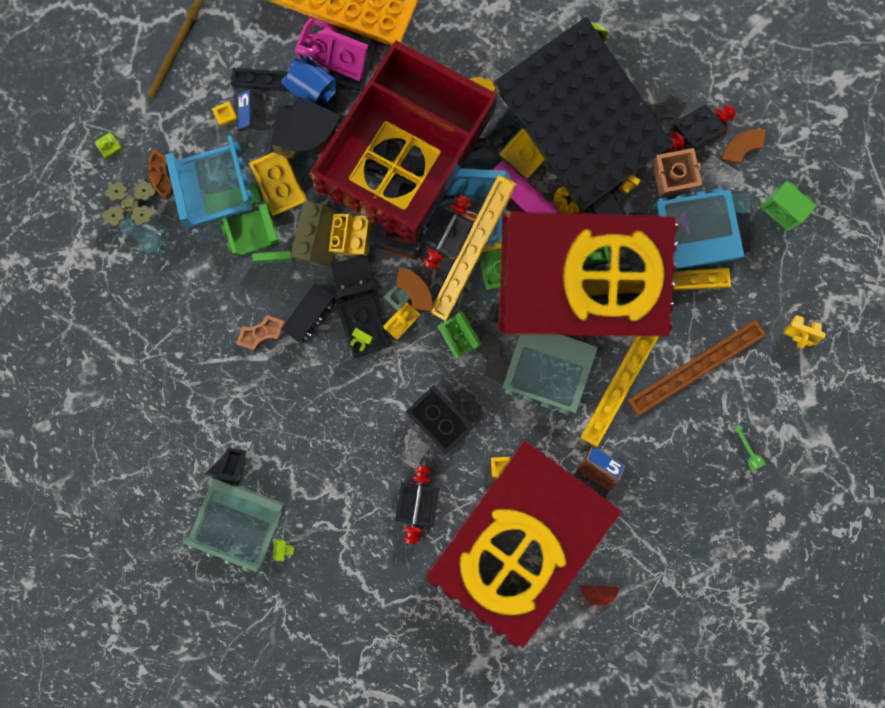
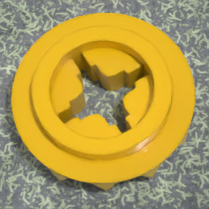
M564 186L559 188L554 194V203L558 207L557 210L561 213H577L580 209L574 201H571L567 206L568 203L565 197L567 198L569 193Z

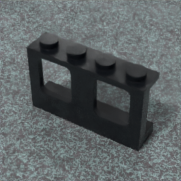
M395 174L383 195L387 198H397L401 185L406 184L416 187V184L399 174ZM378 222L373 223L368 240L369 248L377 250L379 246L410 254L412 259H414L415 253H419L421 247L419 238L416 243L411 242L409 244L388 239L386 237L388 231L382 227L383 225ZM426 226L421 233L422 236H424Z

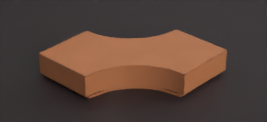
M267 315L257 326H242L236 344L255 351L257 346L267 339H280L282 334L281 328L286 321Z

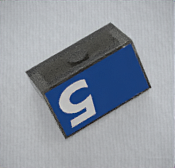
M250 88L238 93V131L247 128L260 131L266 129V92Z

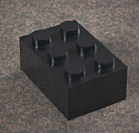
M434 385L405 411L445 455L474 428Z

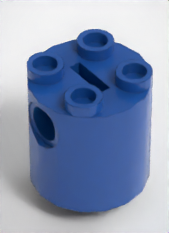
M304 56L299 60L295 58L289 66L291 68L289 73L281 81L285 88L295 96H300L321 107H327L332 104L337 95V79L309 57Z

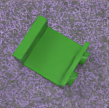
M267 204L259 205L260 210L232 219L222 218L223 224H221L224 235L227 234L228 236L227 247L230 253L233 252L238 257L280 243Z

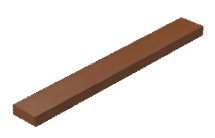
M753 320L627 401L635 414L640 416L759 341L766 334L758 321Z

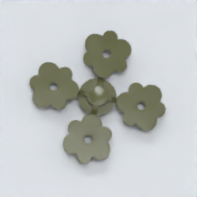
M146 181L139 182L138 186L134 187L135 198H125L127 188L124 187L122 182L110 184L105 191V196L110 198L111 201L118 199L122 200L121 208L110 207L109 210L103 212L102 216L105 219V224H111L114 227L118 226L120 221L124 220V211L133 213L131 219L138 226L149 223L154 213L147 206L138 207L137 199L146 201L149 197L154 196L155 190L152 184H147Z

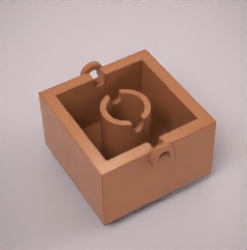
M694 148L656 155L653 159L652 165L660 198L696 191L702 186L699 172L701 165L697 163Z

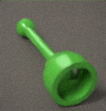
M737 425L735 431L739 433L751 456L748 461L751 471L766 465L761 456L754 455L742 432L743 428Z

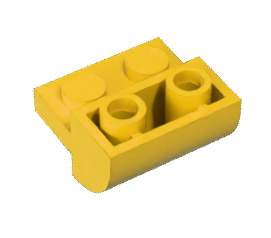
M333 214L328 251L347 256L368 255V240L372 229V222L367 220L365 216Z

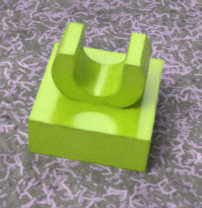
M111 132L94 142L107 160L123 150Z
M355 328L352 335L356 338L351 341V346L354 347L356 342H361L362 346L359 350L363 352L366 344L371 345L374 339Z
M274 539V560L284 561V555H293L294 547L292 545H285L283 539Z

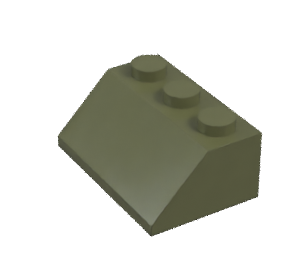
M304 201L291 252L293 260L331 268L334 253L328 250L333 214L343 213L321 204Z

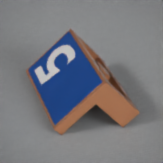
M592 445L587 457L579 465L577 471L608 491H611L619 482L625 466Z

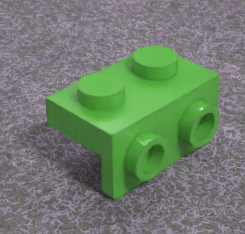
M463 312L437 326L456 359L481 345L478 334L474 332L468 317Z

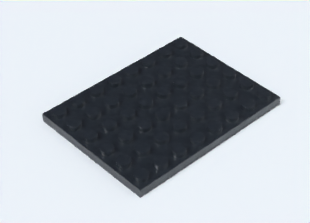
M587 16L492 83L580 211L587 208L649 163L656 155H660L673 145Z

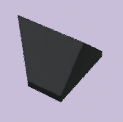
M227 448L226 452L205 475L230 481L242 480L246 450Z

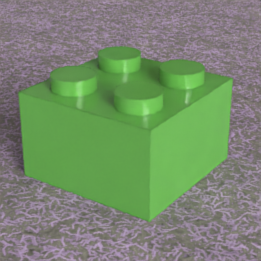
M786 181L773 190L759 207L789 231L802 224L816 208V205L809 196L803 195L795 184Z

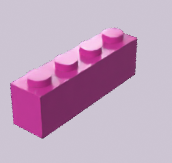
M502 160L494 168V170L506 171L510 175V180L517 184L509 202L520 212H559L556 204L551 200L547 201L543 197L544 194L538 188H533L524 175L520 176L515 172L516 169L511 163H506Z

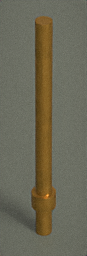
M195 0L191 9H188L185 15L186 19L147 93L148 97L154 99L193 21L197 20L199 16L198 11L204 0Z

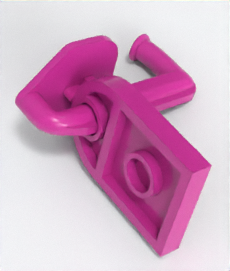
M310 16L302 29L295 48V53L298 57H313L322 67L360 81L363 76L368 45L339 34L338 26ZM314 24L325 28L312 35Z

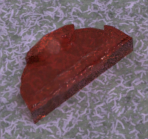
M580 584V590L585 600L596 606H604L613 602L619 592L618 586Z

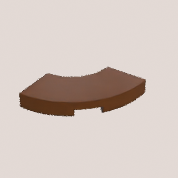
M754 129L736 136L725 148L721 161L740 164L747 152L761 150L766 130Z
M153 149L148 162L151 184L156 192L168 201L173 193V187L166 157Z
M398 267L396 287L408 293L412 301V309L432 311V298L425 282L414 272Z

